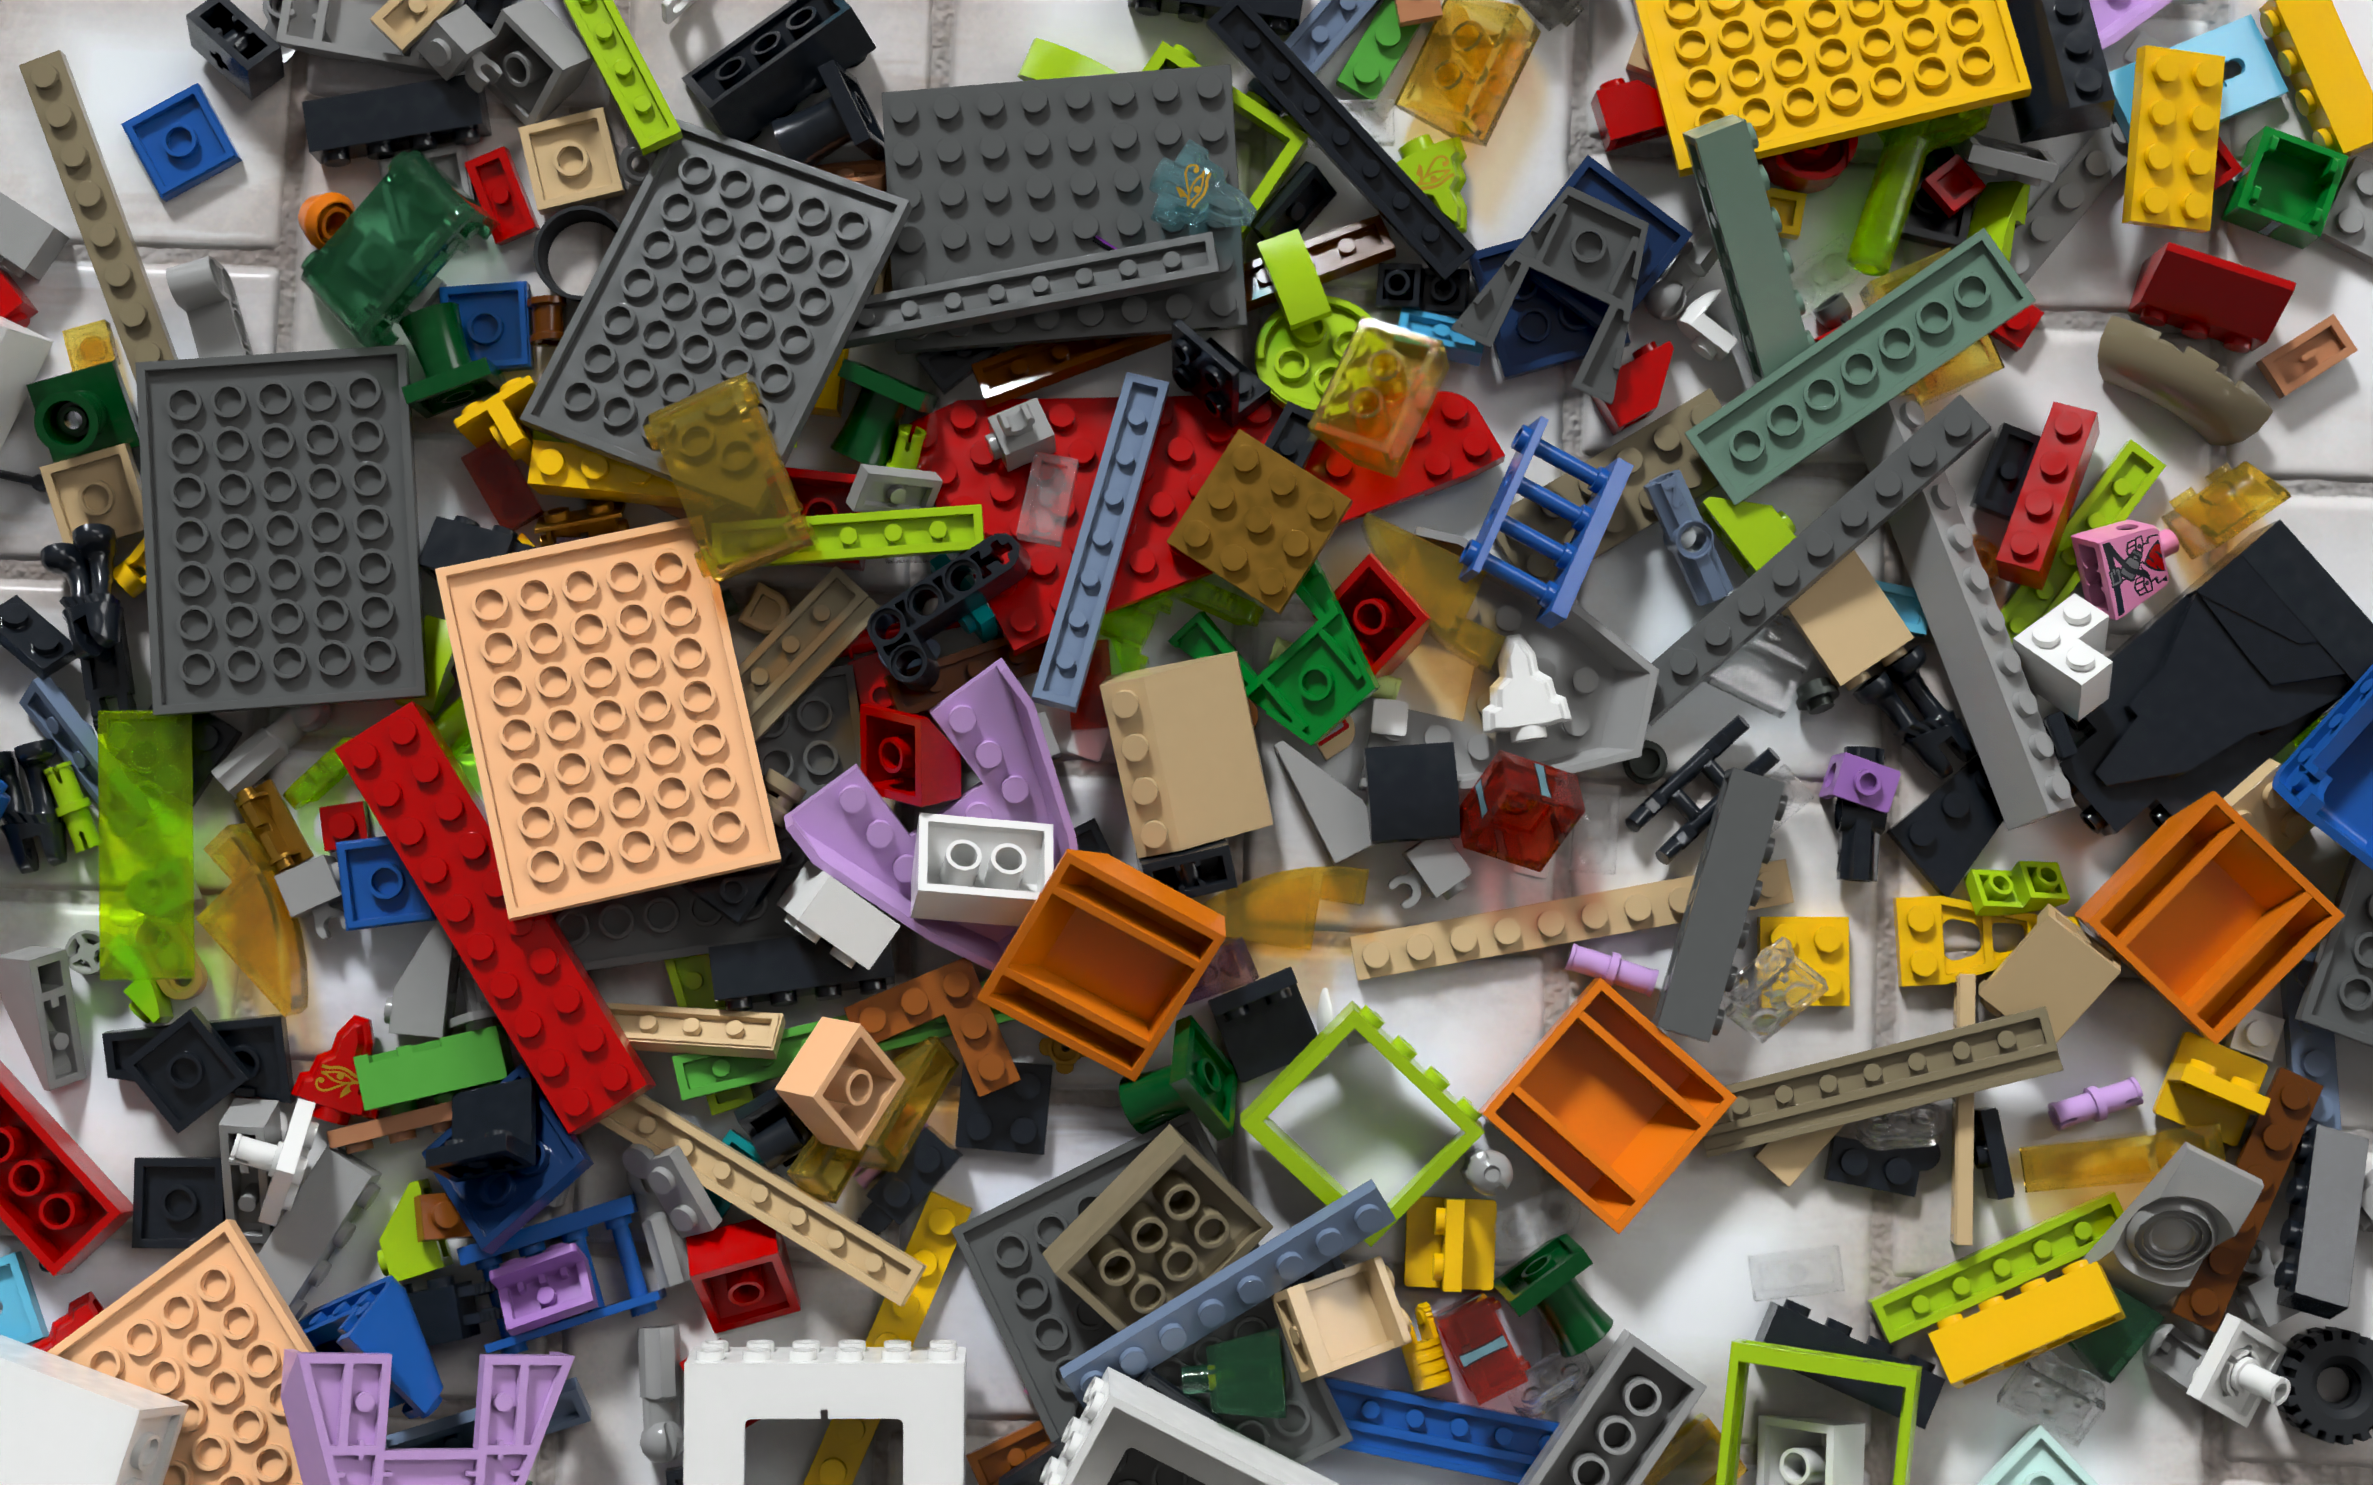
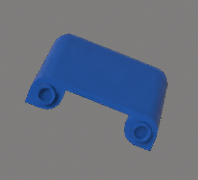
M2373 664L2276 772L2272 783L2273 789L2298 813L2372 870Z
M392 1275L321 1305L310 1311L298 1322L316 1352L392 1354L388 1409L405 1403L402 1413L408 1419H414L419 1416L424 1419L432 1414L441 1404L443 1398L440 1396V1393L442 1392L443 1384L406 1289Z

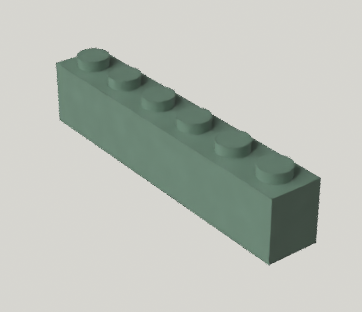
M1731 114L1683 132L1682 135L1752 376L1756 382H1760L1814 345L1815 341L1810 331L1804 328L1801 315L1806 312L1805 304L1799 291L1793 289L1789 275L1794 273L1793 262L1787 249H1782L1778 233L1782 232L1781 219L1777 210L1773 206L1770 207L1766 193L1771 188L1770 180L1763 165H1758L1754 151L1759 146L1757 134L1750 122L1746 123L1745 119Z

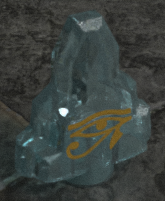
M1190 139L1175 161L1166 157L1162 158L1150 183L1149 190L1158 194L1151 215V221L1172 228L1179 222L1197 227L1209 220L1225 227L1251 226L1257 213L1256 208L1241 190L1226 183L1223 169L1209 160V151Z

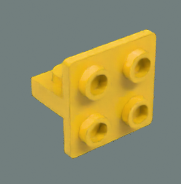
M531 376L511 379L500 387L499 393L486 401L479 400L466 406L462 410L461 416L454 419L453 423L478 450L481 451L497 442L503 450H507L514 461L521 458L530 467L533 436L519 418L537 383Z
M2183 1032L2152 1111L2158 1116L2229 1146H2237L2249 1115L2265 1116L2271 1099L2258 1094L2268 1066L2261 1061L2223 1045H2215L2197 1034Z
M1421 1196L1406 1211L1404 1284L1408 1287L1440 1288L1444 1292H1461L1462 1289L1492 1290L1494 1287L1496 1201L1489 1199Z

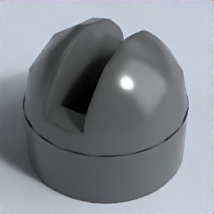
M1843 292L1828 298L1813 311L1820 324L1829 330H1833L1841 326L1842 322L1846 323L1852 319L1853 312Z

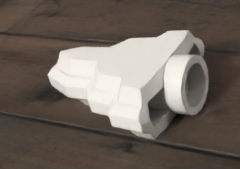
M1522 634L1505 636L1497 659L1499 678L1489 687V705L1482 710L1483 733L1510 732L1511 743H1525L1548 738L1546 727L1572 720L1566 697L1557 695L1552 678L1538 670L1536 654Z

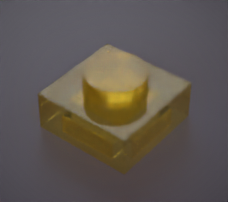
M105 319L62 331L72 371L115 359L118 365L121 364L111 324Z

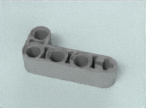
M207 256L167 268L166 278L170 292L176 304L187 313L199 358L253 355L236 292L224 266L213 257Z

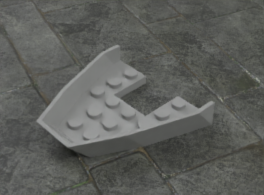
M1417 526L1413 534L1402 586L1430 615L1431 621L1428 627L1480 638L1463 720L1459 721L1408 709L1405 736L1372 733L1370 729L1367 748L1454 742L1458 790L1474 788L1481 778L1483 787L1537 782L1538 778L1533 763L1545 766L1547 780L1641 757L1659 669L1575 603H1573L1567 619L1550 629L1535 621L1542 607L1537 604L1538 599L1484 570H1481L1480 574L1466 584L1458 580L1464 567L1463 564L1459 563V559L1469 541L1459 535ZM1522 634L1536 654L1538 670L1552 678L1557 695L1566 697L1572 720L1546 727L1548 737L1546 739L1525 743H1511L1510 732L1483 733L1482 710L1489 705V687L1499 678L1497 659L1505 636ZM1363 761L1362 771L1357 790L1367 791L1365 766Z

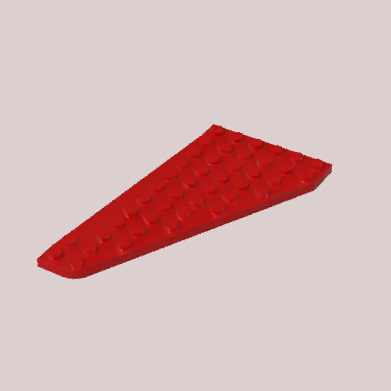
M1448 391L1376 392L1357 411L1344 417L1328 420V426L1304 470L1352 499L1353 503L1338 526L1419 495L1424 494V496L1467 481L1503 463L1505 454L1477 407L1462 395ZM1167 396L1104 615L1214 574L1169 545L1167 540L1239 429L1265 444L1283 412V409L1271 399L1231 428L1220 417L1215 418L1210 415L1202 401L1196 396ZM1119 397L1038 399L1055 434L1056 452L1009 472L1001 458L998 460L993 459L987 447L984 436L990 434L988 417L1031 399H1011L987 408L984 400H957L909 423L912 425L908 440L910 443L916 426L926 431L917 469L936 472L943 480L934 507L982 504L984 538L986 539L997 533H1006L1012 536L1029 553L1031 565L1028 574L1021 581L986 602L987 606L995 614L996 623L1014 656L1047 641L1049 638ZM1009 552L1002 555L1004 559L1003 565L1010 561L1007 555ZM984 565L982 569H984L989 575H991L992 572H990L986 568V566L988 565ZM971 574V576H972V578H973V580H974V582H975V581H976V574Z

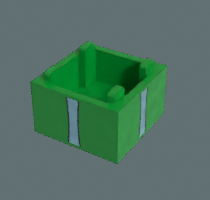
M2265 126L2248 141L2240 163L2243 171L2235 177L2221 220L2303 250L2321 237L2349 156Z

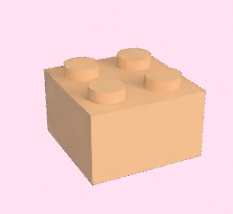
M821 1017L774 1090L822 1144L860 1152L906 1078L860 1023Z

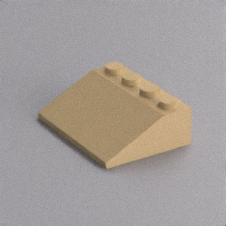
M1237 651L1109 675L1099 685L1137 858L1182 851L1274 824Z

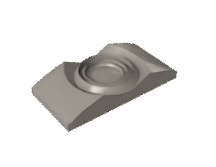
M283 0L276 37V42L280 46L328 59L356 60L378 64L401 72L440 75L415 49L426 33L403 54L371 23L370 18L389 0ZM459 0L442 17L465 5L466 0Z
M2185 1142L2083 1259H2087L2089 1264L2097 1261L2103 1267L2113 1289L2145 1305L2156 1308L2187 1289L2203 1259L2213 1248L2236 1236L2264 1188L2263 1181Z

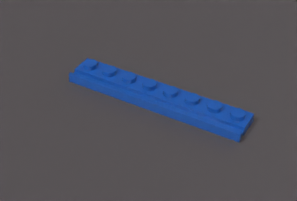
M1323 1376L1353 1436L1352 1441L1338 1447L1342 1449L1519 1484L1560 1424V1422Z

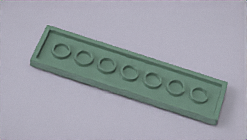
M1983 228L1685 432V436L1725 494L1736 506L2034 304L2036 299L1986 229Z

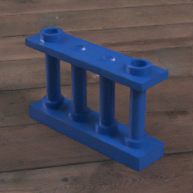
M1540 416L1529 426L1522 425L1516 433L1511 444V448L1516 452L1476 540L1471 539L1460 556L1459 563L1463 564L1464 567L1458 580L1466 584L1480 574L1481 570H1484L1538 599L1537 604L1542 607L1535 621L1551 629L1567 619L1634 465L1618 457L1605 468L1600 466L1596 469L1542 440L1541 437L1549 419ZM1533 455L1588 484V490L1592 494L1587 505L1583 504L1579 507L1524 477ZM1517 493L1571 522V528L1575 529L1570 543L1566 542L1562 545L1506 515L1515 494ZM1500 531L1554 560V566L1558 567V571L1553 582L1549 580L1547 583H1544L1490 554L1489 552L1498 532Z
M634 1194L522 1228L492 1255L482 1251L478 1243L456 1249L461 1266L475 1262L477 1271L482 1270L485 1281H490L489 1272L500 1268L499 1264L503 1263L501 1254L518 1249L520 1257L525 1256L526 1259L541 1254L543 1250H546L544 1240L560 1235L563 1243H576L588 1258L599 1307L515 1336H511L506 1331L504 1318L496 1319L501 1339L485 1344L486 1354L500 1350L501 1354H517L528 1350L526 1341L629 1309L632 1317L658 1309L656 1301L667 1297L665 1288L648 1293L629 1228V1223H633L630 1214L639 1211ZM602 1222L605 1224L606 1231L610 1229L612 1231L631 1297L605 1306L585 1238L590 1236L587 1227ZM495 1290L489 1294L492 1307L500 1308L498 1290Z

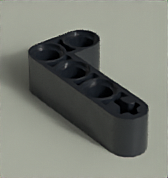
M997 533L989 536L871 614L867 622L869 637L896 680L915 692L931 689L939 678L940 667L926 641L1021 581L1028 574L1031 565L1029 553L1012 536L1006 533ZM1009 552L1007 555L1010 561L1003 565L1004 559L1002 555ZM984 565H988L986 566V568L990 572H992L991 575H989L984 569H982ZM970 574H976L974 585L969 590L960 591L962 580ZM938 598L936 610L932 614L923 615L925 603L930 599ZM900 622L899 633L894 638L886 640L885 636L888 627L893 623ZM921 658L922 667L920 671L911 677L907 676L908 665L913 660Z

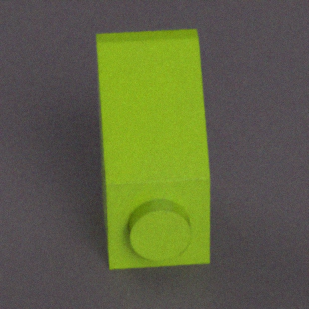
M1708 497L1697 507L1702 518L1749 578L1796 538L1794 533L1797 530L1792 520L1783 511L1777 513L1772 505L1742 501L1734 506L1730 499Z
M428 1178L408 1184L379 1239L381 1250H378L377 1257L381 1271L384 1276L392 1275L398 1282L454 1264L447 1240L418 1242L414 1197L423 1194H433Z

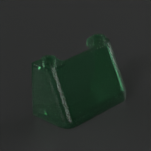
M414 150L409 153L403 151L396 155L388 165L389 172L321 250L318 249L310 253L301 265L303 270L301 280L345 329L364 347L394 345L399 337L392 331L393 324H399L400 320L405 317L402 313L458 250L463 253L468 251L470 246L465 241L472 239L475 235H479L484 240H487L493 230L500 225L498 221L488 214L435 163L419 151Z

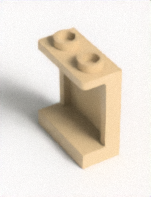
M1855 550L1848 554L1780 614L1782 618L1787 615L1790 617L1830 676L1831 684L1837 686V688L1845 685L1848 691L1870 678L1871 676L1866 669L1878 661H1881L1884 667L1908 653L1903 645L1914 638Z
M2048 903L2037 916V924L1989 978L1984 976L1979 982L1978 995L1982 997L1980 1002L1990 1013L1999 1018L2003 1014L2008 1016L2046 1006L2057 1043L2121 973L2120 958Z
M1381 1256L1306 1283L1295 1285L1271 1296L1301 1383L1412 1342L1409 1317L1398 1303L1394 1292L1395 1280L1393 1273L1384 1264Z

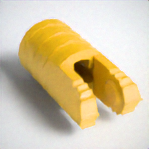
M1427 1301L1417 1304V1307L1414 1309L1415 1319L1417 1320L1422 1340L1417 1341L1414 1327L1411 1324L1410 1335L1412 1342L1401 1346L1414 1392L1434 1388L1453 1380L1431 1306Z

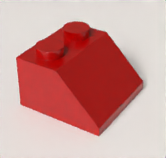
M1373 553L1368 554L1334 591L1376 678L1391 675L1420 645L1431 621L1430 615Z
M868 703L860 704L861 770L881 797L919 807L961 798V754L928 717Z
M753 1218L716 1228L713 1231L686 1237L689 1275L714 1334L801 1311V1304L786 1244L782 1234Z

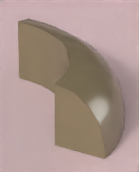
M2112 315L2100 338L2097 354L2098 370L2104 382L2125 388L2162 406L2193 427L2210 445L2228 446L2242 442L2258 432L2273 412L2271 407L2242 380L2237 381L2235 385L2230 378L2216 371L2220 364L2190 346L2183 353L2170 342L2160 339L2162 333L2117 316Z

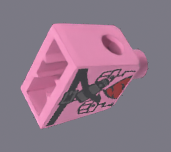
M2134 520L2117 522L2071 536L2085 600L2109 615V619L2113 620L2122 618L2167 585L2169 576L2165 558L2179 551L2178 538L2170 529L2159 531L2155 525Z

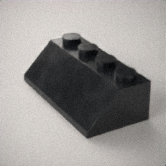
M791 0L682 77V80L724 136L749 143L756 139L762 129L772 123L773 120L788 116L795 110L798 103L812 93H818L827 88L817 67L832 59L844 69L856 67L866 59L867 54L876 49V46L852 7L845 0Z
M2006 0L2032 87L2030 96L2010 101L2020 143L2110 127L2116 99L2089 0Z

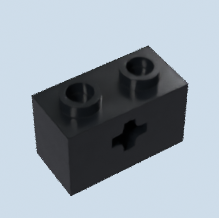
M207 0L186 15L191 46L251 101L285 76L281 46L230 0Z
M1225 838L1182 851L1144 858H1137V853H1135L1139 871L1189 898L1238 887L1230 847Z

